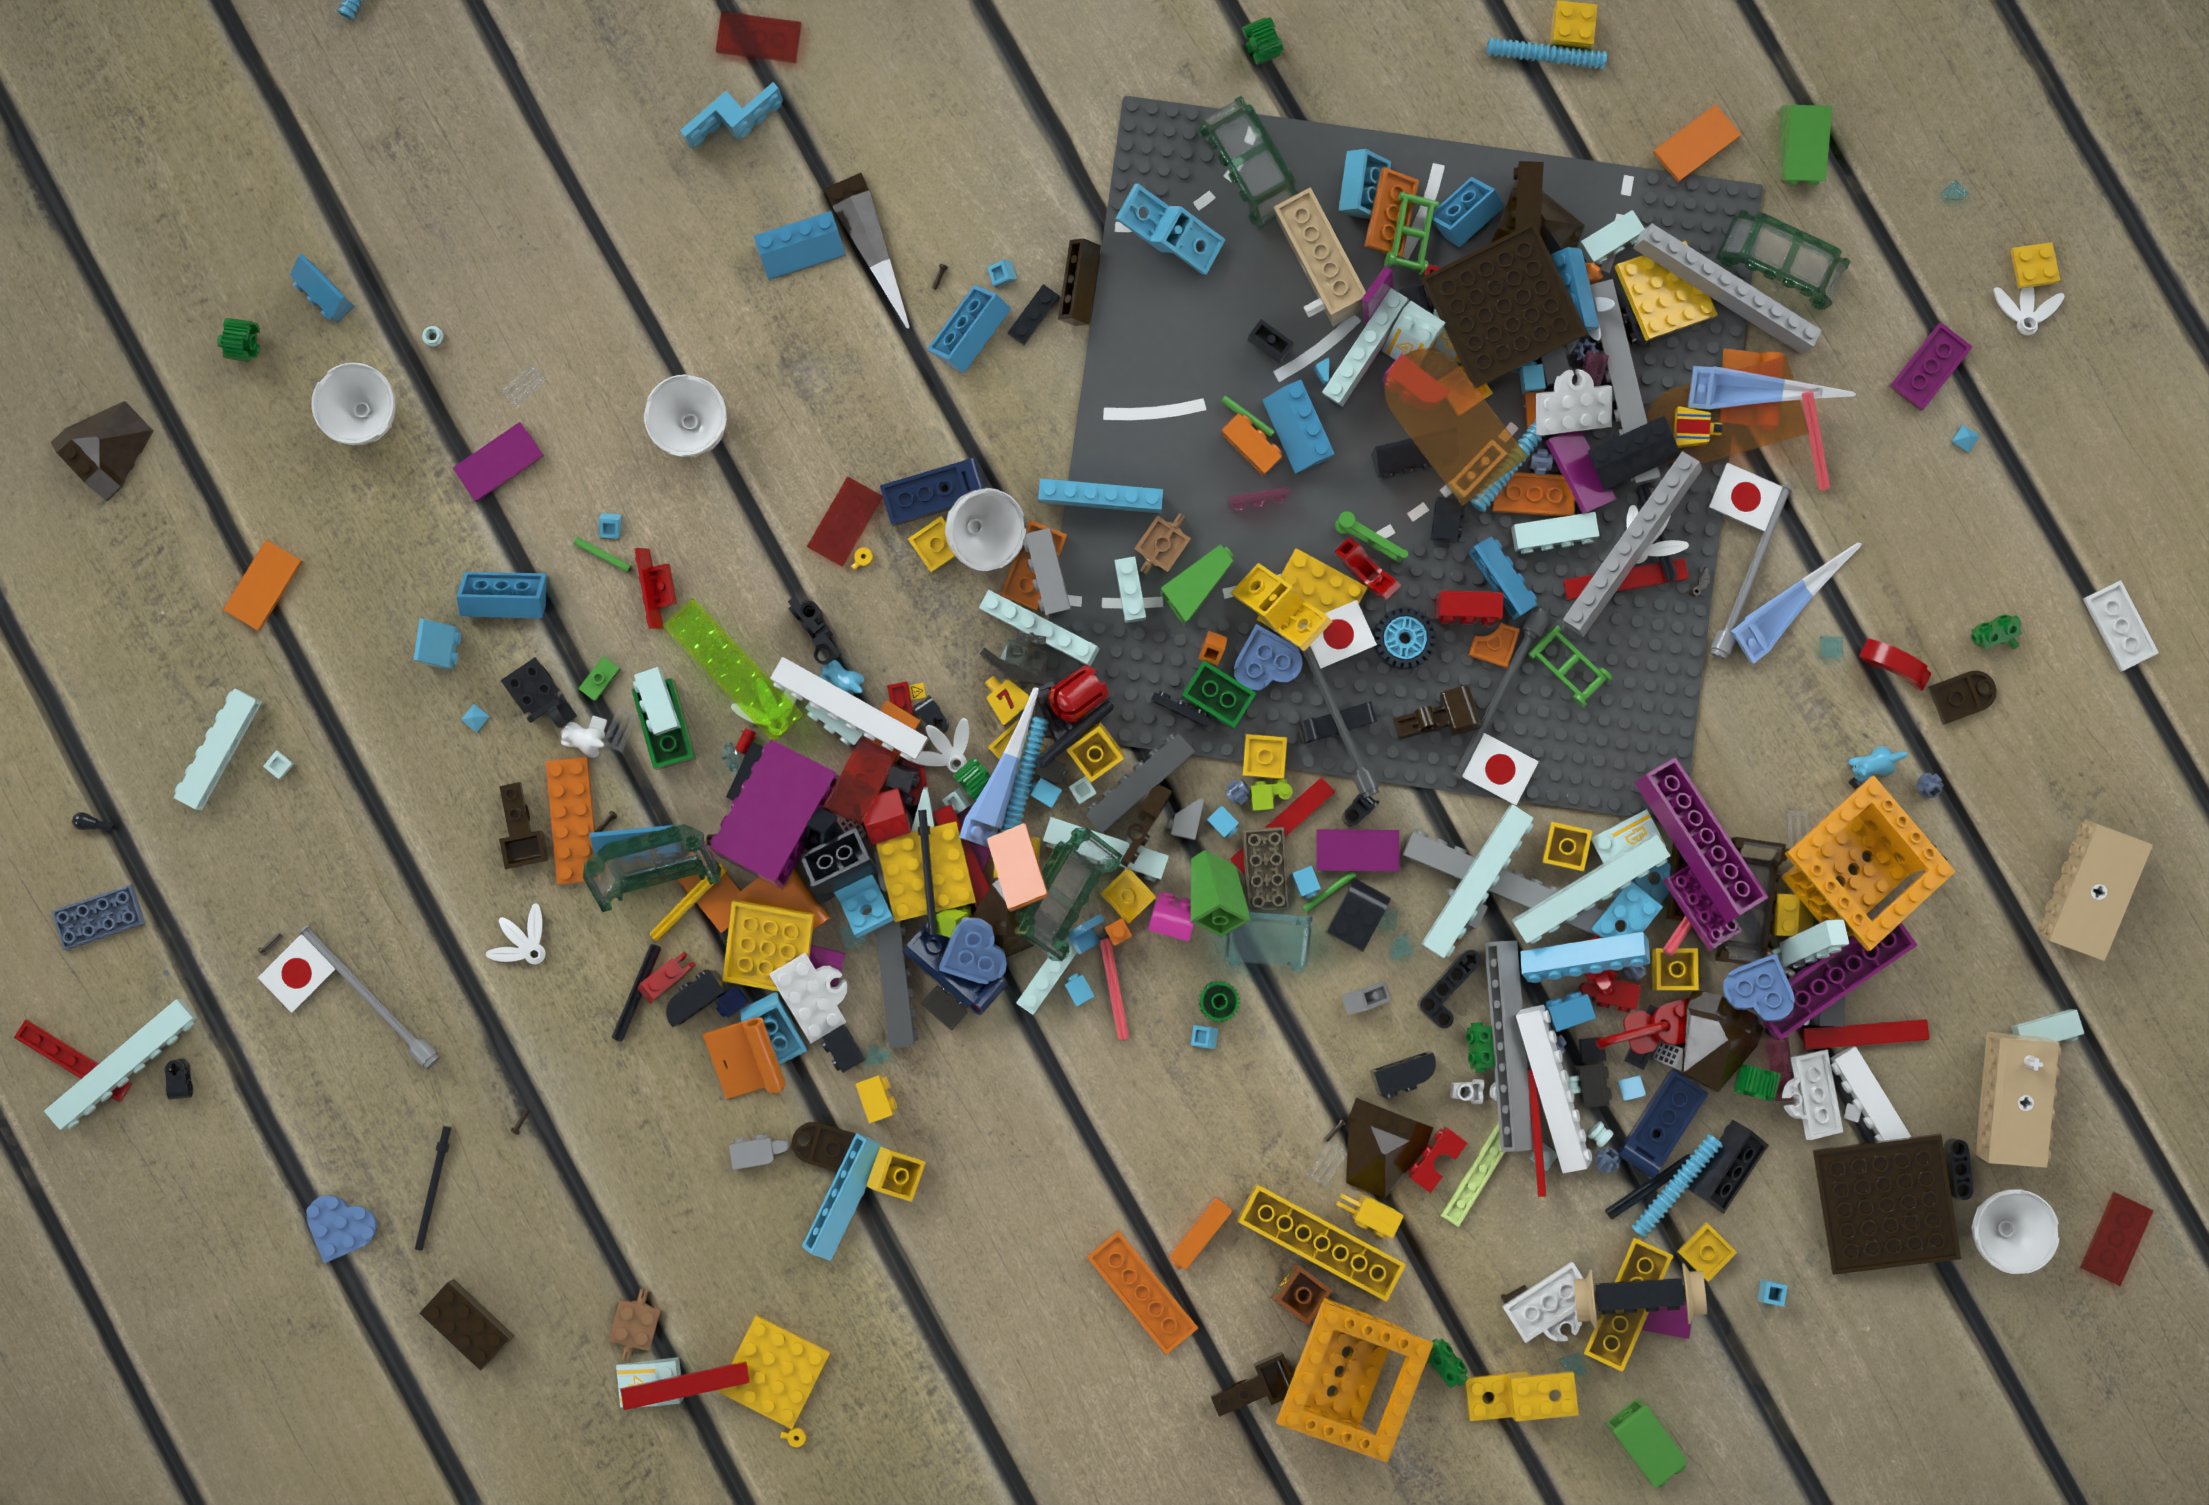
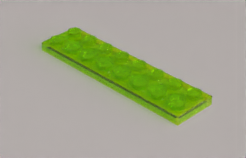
M694 598L689 600L663 625L770 740L772 739L777 742L804 716L779 688L773 686L772 680Z

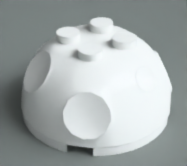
M362 363L341 364L330 369L328 374L317 383L312 395V412L319 428L331 439L353 446L365 445L376 442L392 427L397 409L396 396L387 378L373 367Z
M690 375L672 376L659 383L648 396L644 412L645 427L653 442L667 453L680 457H696L712 450L722 439L727 422L726 406L719 391L709 381Z
M978 489L961 496L948 512L945 535L951 552L959 561L975 570L989 571L1005 567L1015 559L1023 546V539L1026 536L1023 521L1024 513L1014 498L997 489Z
M2021 1189L2004 1190L1988 1197L1978 1206L1971 1227L1976 1248L1981 1256L1993 1267L2010 1274L2031 1273L2045 1266L2055 1254L2060 1239L2058 1238V1219L2051 1206L2038 1195Z

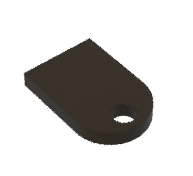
M1982 671L1966 672L1928 686L1943 725L1989 708L1993 704L1997 693L1993 679ZM1982 682L1987 683L1989 686V691L1986 694L1980 691V684Z
M807 1122L795 1131L792 1138V1148L795 1155L801 1161L838 1172L856 1133L820 1122ZM800 1134H806L809 1137L807 1145L802 1146L798 1143L797 1138Z

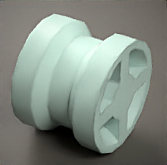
M1579 1075L1568 1076L1569 1081L1567 1084L1569 1090H1572L1573 1094L1580 1093L1581 1088L1578 1086Z
M1599 1121L1589 1131L1587 1137L1590 1140L1596 1141V1145L1601 1148L1610 1140L1613 1132L1610 1129L1607 1130L1604 1124Z

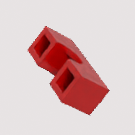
M1447 1127L1444 1129L1440 1128L1433 1137L1435 1139L1433 1144L1425 1147L1421 1153L1422 1159L1419 1163L1414 1162L1409 1169L1410 1175L1408 1177L1429 1193L1434 1190L1443 1178L1434 1168L1435 1159L1441 1154H1447L1456 1160L1468 1144Z

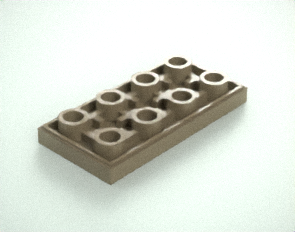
M1284 827L1242 830L1248 911L1289 910Z

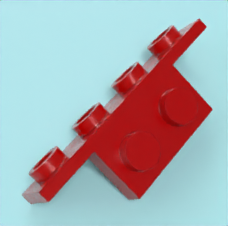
M635 548V561L638 566L639 582L643 594L642 600L645 606L648 628L664 629L661 608L677 604L670 564L653 567L650 549Z

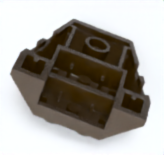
M1517 180L1514 182L1507 205L1491 243L1510 234L1511 229H1515V221H1511L1512 208H1516V200H1512L1513 188H1517ZM1542 191L1540 235L1549 254L1551 255L1567 247L1577 248L1585 225Z
M123 401L65 428L51 441V444L56 453L82 481L104 500L108 501L123 487L127 474L133 469L139 453H142L154 430L126 401Z
M999 878L991 883L988 892L981 899L978 908L970 917L982 919L992 926L994 944L1004 950L1006 958L1045 942L1061 929L1048 912L1045 914L1035 902L1010 912L1006 905Z
M1692 990L1685 1008L1687 1024L1684 1027L1686 1041L1683 1047L1682 1073L1711 1090L1719 1092L1755 1050L1764 1028L1757 1015L1748 1010L1733 1008L1725 997L1704 991Z
M1355 1098L1348 1118L1346 1183L1386 1198L1428 1145L1434 1127Z

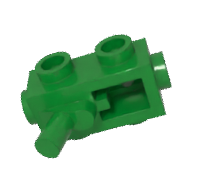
M2008 614L2000 615L1993 621L1981 623L1972 629L1971 639L1975 645L1985 650L1997 644L2008 643L2012 649H2016L2019 643L2014 637L2022 634L2020 628L2022 625L2021 620L2017 615L2013 617Z
M1483 1022L1471 1023V1027L1467 1028L1466 1041L1469 1046L1468 1062L1470 1069H1475V1073H1485L1487 1068L1495 1067L1491 1026H1483Z
M1443 1338L1432 1340L1433 1346L1426 1364H1430L1438 1372L1449 1388L1455 1385H1463L1468 1380L1466 1376L1468 1371L1463 1361L1457 1358L1450 1344L1445 1342Z

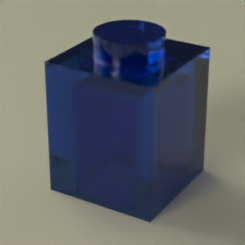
M733 986L715 1002L718 1005L716 1010L722 1017L727 1016L731 1018L750 1001L737 986Z

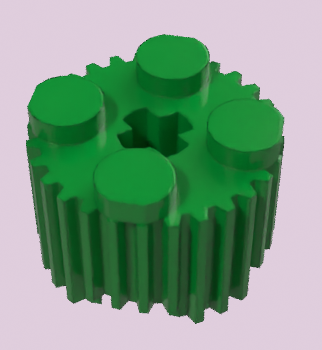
M1264 17L1242 27L1245 38H1248V42H1246L1249 54L1253 53L1256 65L1280 56L1281 51L1284 50L1282 41L1278 38L1274 29L1276 26L1271 17Z
M234 318L224 319L223 335H219L217 339L218 347H222L223 357L249 362L252 360V357H258L257 354H259L260 344L256 343V333H260L258 323Z
M975 757L953 775L958 784L972 797L974 802H976L991 777L989 772Z
M1221 980L1219 982H1210L1206 984V987H1203L1204 990L1200 991L1202 994H1199V1009L1205 1017L1208 1016L1209 1020L1212 1019L1213 1022L1216 1020L1218 1023L1219 1021H1228V1019H1232L1231 1016H1235V1012L1238 1013L1237 1009L1240 1008L1238 1005L1241 1004L1238 1001L1240 1000L1238 997L1239 993L1236 992L1237 989H1233L1234 986H1230V983L1227 984L1226 981L1222 983ZM1219 995L1223 996L1222 1000H1225L1224 1005L1220 1004L1219 1007H1216V1003L1213 1002L1214 998H1218Z
M1742 1064L1737 1072L1734 1092L1774 1102L1781 1074Z

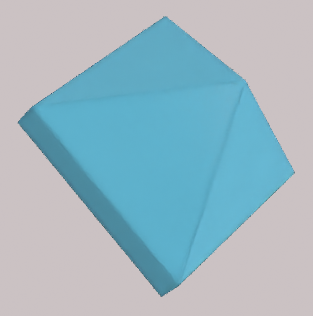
M1962 425L1951 442L1969 453L1980 435Z
M473 704L461 721L475 732H478L490 716Z

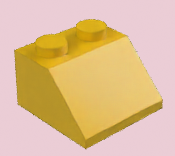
M1777 894V900L1773 903L1772 911L1775 913L1774 921L1771 924L1772 935L1793 937L1813 927L1814 915L1797 895Z

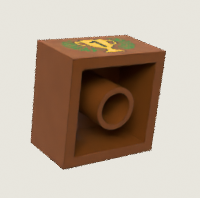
M1293 1264L1270 1296V1299L1299 1321L1309 1325L1319 1311L1323 1299L1328 1298L1332 1290L1302 1267Z

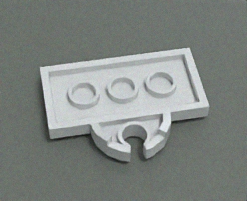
M1579 369L1575 370L1578 379L1573 385V370H1566L1560 376H1557L1553 392L1536 393V435L1541 436L1612 427V386L1594 387L1591 376Z
M804 953L769 974L810 1044L846 1023L837 1005L843 1001L847 993V982L844 979L841 980L838 986H830L832 979L842 976L839 970L831 966H822L815 969L807 954Z
M1828 1050L1790 1057L1794 1078L1789 1080L1784 1086L1782 1098H1791L1793 1096L1794 1104L1785 1105L1784 1109L1795 1119L1803 1120L1806 1140L1842 1133L1843 1127Z
M1572 1261L1502 1306L1525 1343L1542 1332L1556 1342L1568 1341L1567 1336L1560 1332V1327L1564 1323L1570 1324L1571 1332L1575 1336L1578 1333L1582 1322L1577 1321L1574 1279H1583Z

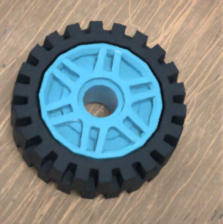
M1400 608L1387 613L1381 618L1374 631V640L1377 644L1374 648L1379 658L1385 664L1390 665V667L1401 670L1415 668L1424 663L1431 655L1436 641L1435 631L1429 618L1424 616L1422 612L1412 608ZM1400 634H1407L1410 640L1409 643L1404 644L1400 642Z

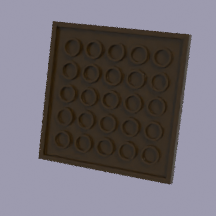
M1534 222L1421 278L1439 318L1445 322L1444 328L1474 390L1588 335Z
M1941 1133L1813 1150L1833 1275L1961 1259Z

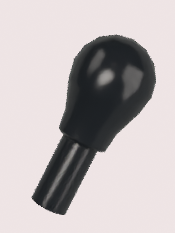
M78 812L72 818V825L78 830L101 829L112 832L114 829V824L99 821L85 812Z

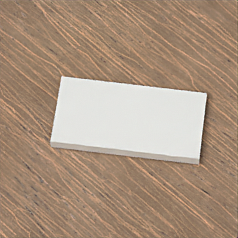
M2121 580L2083 598L2120 672L2159 653Z

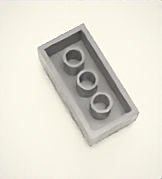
M1047 528L1025 534L1026 539H1023L1025 551L1030 552L1031 555L1028 563L1030 571L1035 572L1036 575L1033 583L1036 592L1041 594L1042 599L1038 600L1041 612L1051 615L1070 610L1071 606L1051 529Z

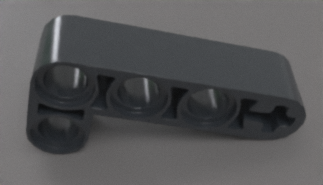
M1372 701L1340 710L1348 731L1378 721ZM1331 714L1310 718L1295 724L1301 745L1339 734Z
M1475 950L1462 952L1418 1000V1009L1439 1028H1449L1453 1024L1454 1017L1443 1003L1479 966L1481 957ZM1467 955H1473L1474 963H1468L1465 966V968L1468 969L1467 971L1464 969V967L1458 965L1459 962L1461 964H1465L1467 962ZM1455 968L1461 972V977L1458 980H1454L1451 977V972ZM1443 983L1447 987V992L1444 995H1439L1437 987ZM1426 999H1430L1433 1002L1432 1009L1428 1011L1423 1008V1002ZM1441 1013H1445L1448 1016V1021L1444 1025H1441L1438 1021Z

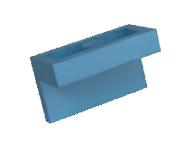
M1101 914L1067 932L1079 955L1100 943L1093 927L1105 921Z

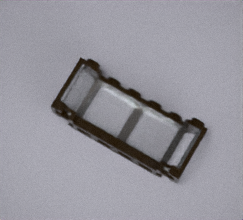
M1732 837V843L1769 898L1735 918L1742 931L1717 946L1715 961L1746 965L1774 954V952H1771V948L1767 946L1771 943L1772 932L1769 931L1770 923H1773L1775 916L1774 911H1772L1773 903L1777 900L1775 885L1780 878L1778 865H1782L1783 861L1786 862L1787 856L1785 853L1788 850L1786 849V844Z

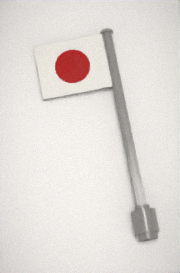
M1726 463L1708 508L1758 529L1763 534L1727 624L1722 630H1717L1710 648L1712 656L1726 660L1727 656H1730L1736 639L1731 631L1736 626L1788 494L1792 491L1789 485H1777L1730 463Z
M308 925L301 928L300 936L258 977L291 1013H294L337 970L409 1044L410 1050L408 1053L422 1067L425 1066L426 1069H429L440 1059L437 1055L438 1052L424 1038L421 1040L416 1039L313 933Z

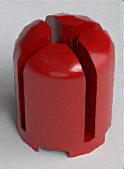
M1084 665L1053 686L1048 693L1049 702L1054 713L1066 722L1071 723L1079 720L1104 702L1105 698L1109 696L1105 682L1102 684L1099 682L1098 678L1094 675L1096 670L1092 667Z

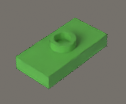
M603 656L578 689L594 701H597L620 668Z

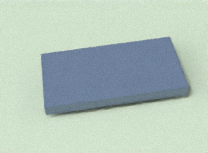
M128 885L52 911L63 950H69L146 924L134 885Z

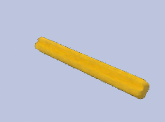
M718 863L650 932V936L655 941L660 940L727 872V868L722 863Z

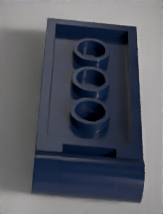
M969 458L880 485L891 525L894 527L951 510L961 496L974 490L985 489L977 459ZM947 486L949 490L943 492L941 491L942 487Z
M927 922L905 946L902 952L964 1006L970 1007L975 1014L982 1015L1006 988V981L1002 977L1000 979L998 977L994 981H989L988 984H983L940 971L939 966L950 937L939 934L929 935Z
M1670 1069L1626 1137L1624 1144L1619 1149V1157L1652 1179L1655 1178L1709 1093ZM1654 1130L1658 1131L1657 1137L1653 1136Z

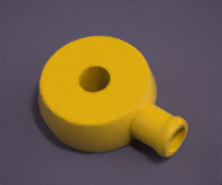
M866 547L856 550L854 554L855 562L851 567L856 571L859 566L870 565L873 561L872 551Z
M796 1427L788 1433L782 1431L780 1438L787 1439L792 1447L798 1448L805 1444L807 1435L803 1429Z

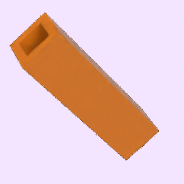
M1215 1196L1170 1252V1263L1179 1270L1181 1267L1186 1270L1233 1210Z

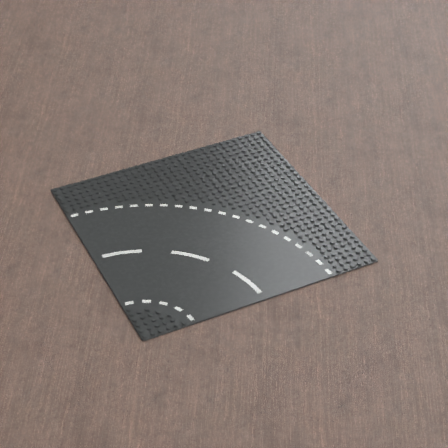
M1125 96L1122 101L1068 481L1163 489L1162 510L1160 514L1065 505L1061 532L1068 536L1060 554L1059 563L1071 609L1051 614L1048 618V621L1099 648L1090 667L1096 670L1094 675L1098 678L1101 684L1105 682L1109 696L1104 701L1109 700L1114 705L1113 710L1099 722L1103 724L1118 745L1154 750L1158 746L1161 749L1166 745L1164 740L1172 733L1175 735L1179 733L1195 751L1192 754L1193 756L1242 763L1244 760L1246 734L1286 737L1285 769L1353 778L1352 776L1356 775L1354 772L1356 769L1340 733L1301 745L1295 724L1310 718L1331 714L1301 649H1299L1303 662L1301 672L1288 683L1271 681L1262 690L1254 691L1256 695L1234 730L1210 715H1207L1210 718L1207 727L1201 726L1151 702L1154 692L1159 693V691H1162L1171 696L1170 700L1175 702L1181 700L1189 704L1188 708L1194 711L1199 709L1182 699L1181 696L1203 660L1198 658L1208 630L1227 637L1226 647L1218 666L1211 665L1235 679L1233 668L1236 659L1256 624L1286 640L1271 628L1256 621L1259 615L1230 593L1258 563L1280 577L1295 548L1360 582L1334 552L1349 537L1361 545L1366 554L1380 569L1396 579L1401 585L1387 600L1381 596L1377 597L1368 588L1364 593L1359 606L1373 637L1377 624L1387 613L1395 609L1412 608L1422 612L1424 616L1429 618L1430 623L1433 625L1436 639L1431 655L1424 663L1415 668L1407 670L1392 668L1379 658L1377 651L1372 647L1321 669L1339 711L1372 701L1378 721L1348 731L1364 767L1372 769L1377 782L1502 799L1464 778L1459 780L1452 775L1476 730L1451 736L1449 727L1399 740L1393 723V718L1412 714L1418 708L1442 706L1440 693L1461 686L1470 687L1480 720L1485 714L1507 669L1468 656L1474 636L1492 634L1500 623L1520 629L1509 662L1510 665L1525 636V631L1522 627L1530 611H1533L1534 608L1513 620L1503 605V618L1494 623L1493 626H1483L1481 622H1473V625H1461V621H1455L1453 624H1440V620H1435V599L1441 590L1494 592L1468 553L1475 545L1492 536L1494 540L1497 539L1503 548L1501 551L1505 557L1508 556L1512 560L1515 572L1517 574L1520 573L1526 582L1524 585L1527 590H1531L1537 598L1535 601L1537 605L1535 607L1543 609L1550 614L1545 630L1540 638L1536 637L1532 640L1485 731L1487 735L1539 761L1519 802L1632 817L1647 809L1652 820L1659 821L1634 783L1648 772L1675 757L1690 778L1722 514L1708 508L1724 466L1726 463H1729L1734 424L1722 423V434L1710 435L1709 443L1706 445L1678 448L1680 454L1684 452L1700 461L1702 467L1701 473L1671 513L1669 522L1663 531L1666 541L1678 540L1689 544L1687 549L1671 555L1672 560L1685 559L1689 578L1682 581L1615 592L1585 636L1582 637L1566 627L1563 618L1576 601H1567L1563 580L1594 575L1627 530L1629 507L1635 505L1638 512L1642 509L1637 491L1639 485L1635 486L1634 481L1627 480L1612 487L1611 489L1616 499L1588 512L1596 513L1599 537L1594 539V543L1582 545V542H1574V546L1562 548L1561 545H1555L1554 549L1542 551L1541 548L1533 549L1534 552L1521 554V551L1515 552L1511 531L1513 525L1559 517L1492 512L1491 501V505L1489 507L1486 506L1487 510L1485 512L1475 508L1471 503V499H1475V494H1479L1478 490L1480 488L1483 489L1482 485L1484 483L1487 484L1486 480L1488 478L1491 479L1490 475L1494 473V470L1496 468L1499 469L1498 465L1500 463L1503 464L1501 460L1463 499L1462 506H1465L1464 518H1460L1459 526H1462L1461 538H1457L1455 543L1430 540L1435 501L1438 496L1458 499L1446 488L1449 483L1491 440L1496 442L1507 454H1510V450L1514 449V445L1518 444V440L1522 439L1523 434H1526L1525 397L1522 395L1520 373H1508L1487 383L1493 394L1459 417L1446 399L1436 409L1422 411L1411 404L1403 403L1399 398L1400 395L1395 391L1390 392L1383 386L1384 382H1382L1386 371L1395 362V359L1382 352V347L1343 407L1327 398L1322 393L1326 386L1322 385L1314 368L1316 364L1329 358L1330 381L1365 328L1364 313L1362 311L1334 327L1324 310L1308 317L1303 307L1317 300L1318 297L1277 222L1274 206L1311 187L1367 292L1385 267L1386 254L1364 247L1370 219L1351 217L1338 211L1347 151L1367 149L1391 161V170L1419 180L1416 196L1438 201L1439 205L1471 177L1496 190L1504 208L1461 247L1448 241L1431 223L1424 260L1428 261L1429 265L1440 268L1491 243L1515 182L1513 180L1514 167H1518L1519 161L1544 162L1542 191L1585 225L1578 245L1585 238L1633 210L1644 228L1653 223L1681 242L1686 241L1689 247L1751 285L1763 186L1761 184L1691 174L1677 183L1668 171ZM1134 184H1140L1168 206H1181L1226 239L1207 275L1201 274L1174 253L1160 252L1115 219ZM1414 204L1409 227L1423 231L1428 207ZM1141 207L1139 209V216L1144 218L1146 211ZM1407 235L1402 259L1417 262L1422 239ZM1200 240L1196 243V249L1198 252H1200L1203 247L1202 242ZM1631 243L1625 245V250L1618 255L1612 253L1607 256L1608 260L1598 266L1601 268L1603 275L1599 282L1613 279L1620 311L1625 306L1630 305L1614 266L1643 255L1633 249L1634 245ZM1396 265L1390 267L1395 291L1399 292V289L1422 286V276L1418 275V271ZM1425 288L1428 312L1432 314L1434 305ZM1713 298L1711 300L1718 314L1714 318L1651 339L1642 346L1635 343L1631 344L1628 340L1647 423L1665 416L1673 435L1675 409L1678 406L1688 408L1693 366H1716L1722 368L1723 349L1743 351L1747 320ZM1260 319L1294 342L1293 348L1281 364L1247 341L1249 334ZM1624 325L1625 332H1626V336H1627V333L1629 332V330H1627L1626 325ZM1589 333L1578 340L1582 344L1585 339H1588L1590 343L1596 342L1595 350H1603L1602 344L1597 343ZM1588 350L1583 351V354H1584V355H1586L1587 353H1589ZM1572 352L1569 353L1567 361L1568 365H1571L1573 369V385L1578 379L1575 370L1579 369L1591 376L1594 387L1611 386V382H1606L1604 371L1608 369L1606 362L1602 363L1600 352L1598 355H1593L1596 358L1595 362L1592 363L1589 360L1586 366L1581 361L1576 362L1577 355L1572 354ZM1428 356L1425 357V359L1423 360L1422 364H1421L1420 367H1419V368H1421L1424 372H1426L1425 369H1424L1425 366H1426V364L1424 363V361L1426 360V358H1427ZM1538 359L1532 361V362H1537V365H1539ZM1449 361V364L1447 366L1450 367V369L1444 376H1446L1456 368L1460 367L1462 364ZM1437 376V377H1435V378H1433V379H1434L1435 381H1438V380H1440L1441 378H1440L1439 376ZM1302 380L1335 454L1332 459L1295 474L1262 400L1282 387ZM1554 387L1546 388L1544 391L1553 392ZM1225 395L1275 431L1271 438L1267 436L1266 440L1271 445L1275 444L1281 450L1282 458L1264 477L1220 434L1221 430L1237 415V413L1221 402ZM1612 402V427L1582 430L1590 449L1619 436L1618 430L1622 429L1620 421L1616 422L1614 410L1617 409L1615 402ZM1690 408L1711 413L1710 423H1721L1718 422L1719 408ZM1456 427L1459 456L1454 459V463L1442 465L1441 462L1434 464L1435 467L1423 470L1420 467L1414 469L1415 472L1403 475L1402 472L1395 473V477L1389 479L1377 478L1371 456L1376 446ZM1562 433L1541 437V442H1537V447H1533V452H1529L1530 456L1525 457L1526 461L1521 462L1522 466L1517 467V472L1535 473L1534 469H1530L1531 453L1536 454L1537 449H1547L1548 455H1552L1546 441ZM1553 457L1551 470H1546L1545 474L1562 475ZM1676 459L1658 466L1660 480L1647 483L1651 495ZM1575 500V515L1583 514ZM1345 511L1353 513L1355 521L1400 548L1407 550L1408 556L1401 564H1398L1353 535L1338 533L1335 529V523L1340 514ZM1178 514H1182L1186 519L1179 528L1191 540L1168 573L1156 566H1152L1147 575L1143 574V572L1141 573L1139 569H1141L1146 560L1142 555L1134 551L1138 542L1157 515L1163 520L1173 523ZM1220 544L1223 548L1227 546L1233 554V563L1230 569L1189 623L1183 626L1160 595L1161 588ZM1648 556L1644 562L1636 563L1634 567L1660 563L1659 557ZM1135 557L1146 620L1125 624L1115 560ZM1708 567L1709 574L1711 575L1709 579L1710 584L1707 585L1706 589L1701 590L1700 595L1696 597L1690 596V589L1696 587L1698 584L1697 580L1702 575L1704 568ZM1555 625L1562 629L1560 633L1598 670L1602 667L1613 677L1610 682L1606 680L1585 701L1587 703L1585 708H1582L1572 698L1574 693L1536 657L1532 659L1528 656V653ZM1400 634V642L1404 644L1409 643V636L1407 634ZM1556 637L1540 652L1557 670L1573 655ZM1045 644L1043 656L1047 659L1041 669L1039 686L1052 681L1056 685L1085 664ZM1581 660L1564 675L1581 693L1597 678ZM1036 702L1035 717L1045 719L1038 702ZM1095 707L1093 710H1091L1086 715L1081 717L1079 720L1071 722L1072 727H1075L1079 722H1081L1097 707ZM1046 724L1047 731H1044V734L1051 735L1048 725Z

